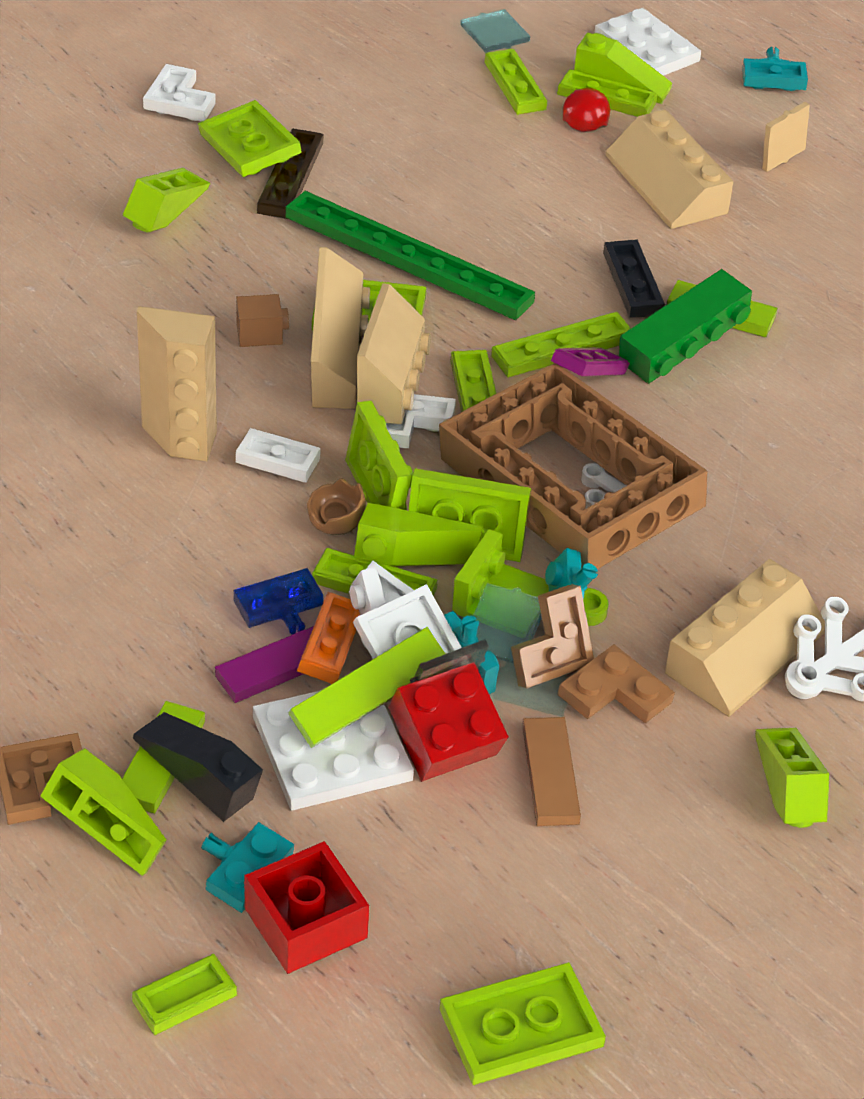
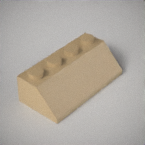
M666 109L638 116L606 150V157L670 229L728 214L733 180Z
M319 247L311 351L312 407L356 409L357 354L361 346V337H364L368 326V315H362V309H369L370 287H363L362 271L327 247Z
M382 283L357 354V402L372 401L377 412L384 417L386 423L402 424L406 410L411 411L413 407L414 391H418L420 373H423L425 366V355H429L431 334L425 333V318L390 284Z
M138 306L137 330L142 427L170 457L208 462L217 433L215 316Z
M768 559L670 641L665 674L730 717L797 658V637L794 635L793 629L798 619L802 615H812L820 621L821 630L813 641L814 643L825 634V621L802 578L772 559ZM803 626L805 630L812 632L809 627Z

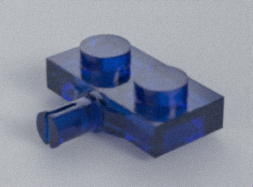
M308 568L235 589L233 590V601L248 628L282 619L289 633L293 635L296 633V630L300 632L306 627L298 613L322 606L323 593Z

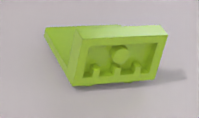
M488 529L454 579L452 611L462 617L474 616L479 620L480 624L520 639H526L541 616L538 595L549 592V586L544 578L504 564L506 554L501 551L503 534Z

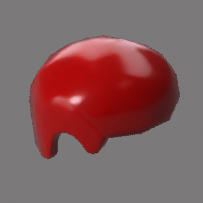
M592 88L576 89L567 96L562 111L563 121L567 122L573 129L582 132L593 131L601 126L606 127L608 125L611 109L608 99L599 90Z

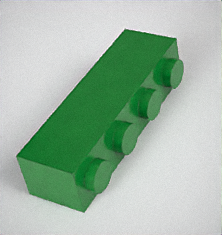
M720 269L620 336L619 356L628 360L630 363L628 366L629 370L647 384H650L658 377L667 375L673 367L686 358H692L698 350L711 341H717L736 324H742L751 312L752 290L723 269Z

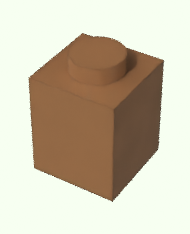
M279 294L236 296V326L240 347L283 344V330H289L288 308H281Z

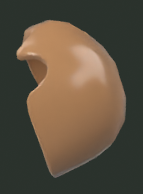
M344 478L338 479L333 484L320 486L311 493L307 502V511L311 523L318 530L330 535H345L358 527L366 508L365 495L361 484L357 483L353 486Z

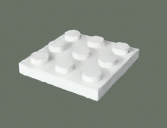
M320 691L253 706V719L291 811L413 781L414 769L384 704L313 748L309 746L288 712L291 708Z

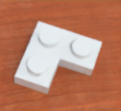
M165 64L143 97V108L156 111L159 114L175 115L192 121H204L216 104L215 93L192 89L196 82V70Z
M414 394L412 410H406L402 424L386 423V428L392 439L397 441L400 448H409L414 428L438 432L439 424L454 416L456 399Z

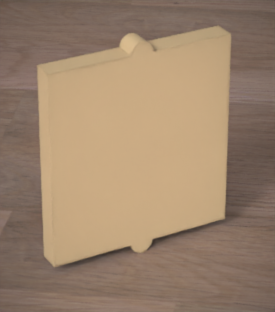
M803 102L790 111L785 110L783 115L766 124L762 166L764 171L768 172L781 163H787L790 158L806 149L810 104L807 102Z

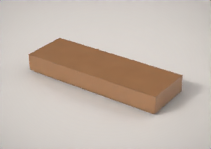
M565 717L523 718L522 729L536 825H580L581 813Z

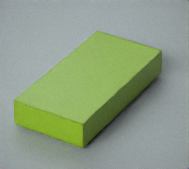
M211 954L133 991L132 1002L155 1036L237 996V986L216 955Z

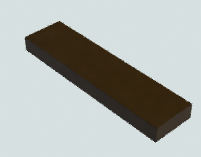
M294 128L291 130L290 133L300 141L302 153L291 157L285 162L275 164L257 203V214L287 219L286 206L302 193L322 148L324 134Z

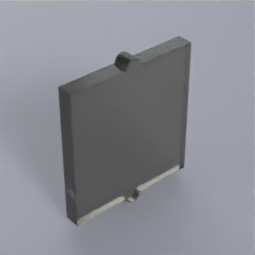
M484 639L419 664L415 676L409 681L413 683L475 662L478 669L480 664L486 660L484 656L489 645Z

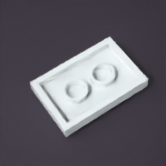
M644 8L635 9L632 12L595 25V33L603 34L607 38L619 41L663 76L700 61V49Z
M427 585L360 615L353 621L372 659L428 627L450 659V662L445 667L429 677L470 664Z

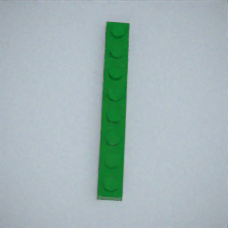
M306 190L286 206L287 219L513 320H517L535 301V291Z

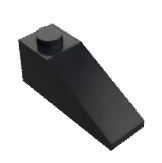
M163 712L134 733L133 739L223 822L254 799L263 769L232 741L166 712Z

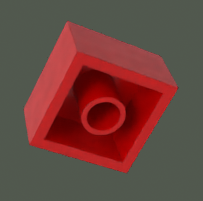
M475 662L398 687L388 706L421 782L496 756L509 738Z
M325 841L244 875L245 910L287 974L368 938L369 904Z

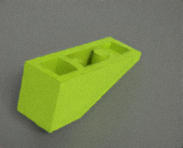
M587 32L576 49L575 71L655 92L658 94L657 103L660 104L663 103L672 88L670 80L619 41L607 38L603 34Z
M183 167L138 178L122 216L133 221L132 225L144 232L165 228L209 188L210 182Z
M368 502L358 524L354 558L371 562L373 560L376 563L390 566L465 564L481 541L483 526Z
M796 727L756 729L755 738L773 805L784 824L804 828L812 826L814 822H827L829 772Z
M85 748L58 764L40 795L41 798L142 876L148 872L166 842L164 835L120 775Z

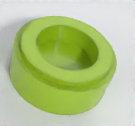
M587 588L584 591L583 599L588 626H595L606 619L609 602L601 591Z

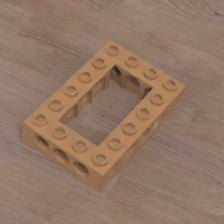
M556 363L439 424L441 460L464 477L531 488L526 526L560 553L566 548L581 551V568L584 564L590 563L599 569L706 507L707 470ZM552 430L627 486L615 493L609 492L605 494L604 499L586 508L585 497L579 491L573 492L557 479L554 472L550 471L548 473L532 460L530 454L527 452L523 454L518 448Z

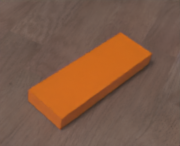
M327 592L297 672L330 684L338 681L357 630L353 621L356 617L360 616L359 609H354L351 599Z

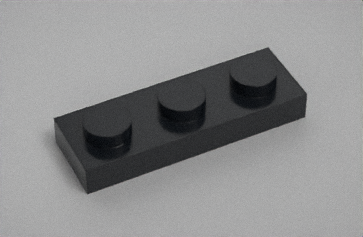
M638 239L604 242L603 254L629 318L651 316L665 306L664 300Z

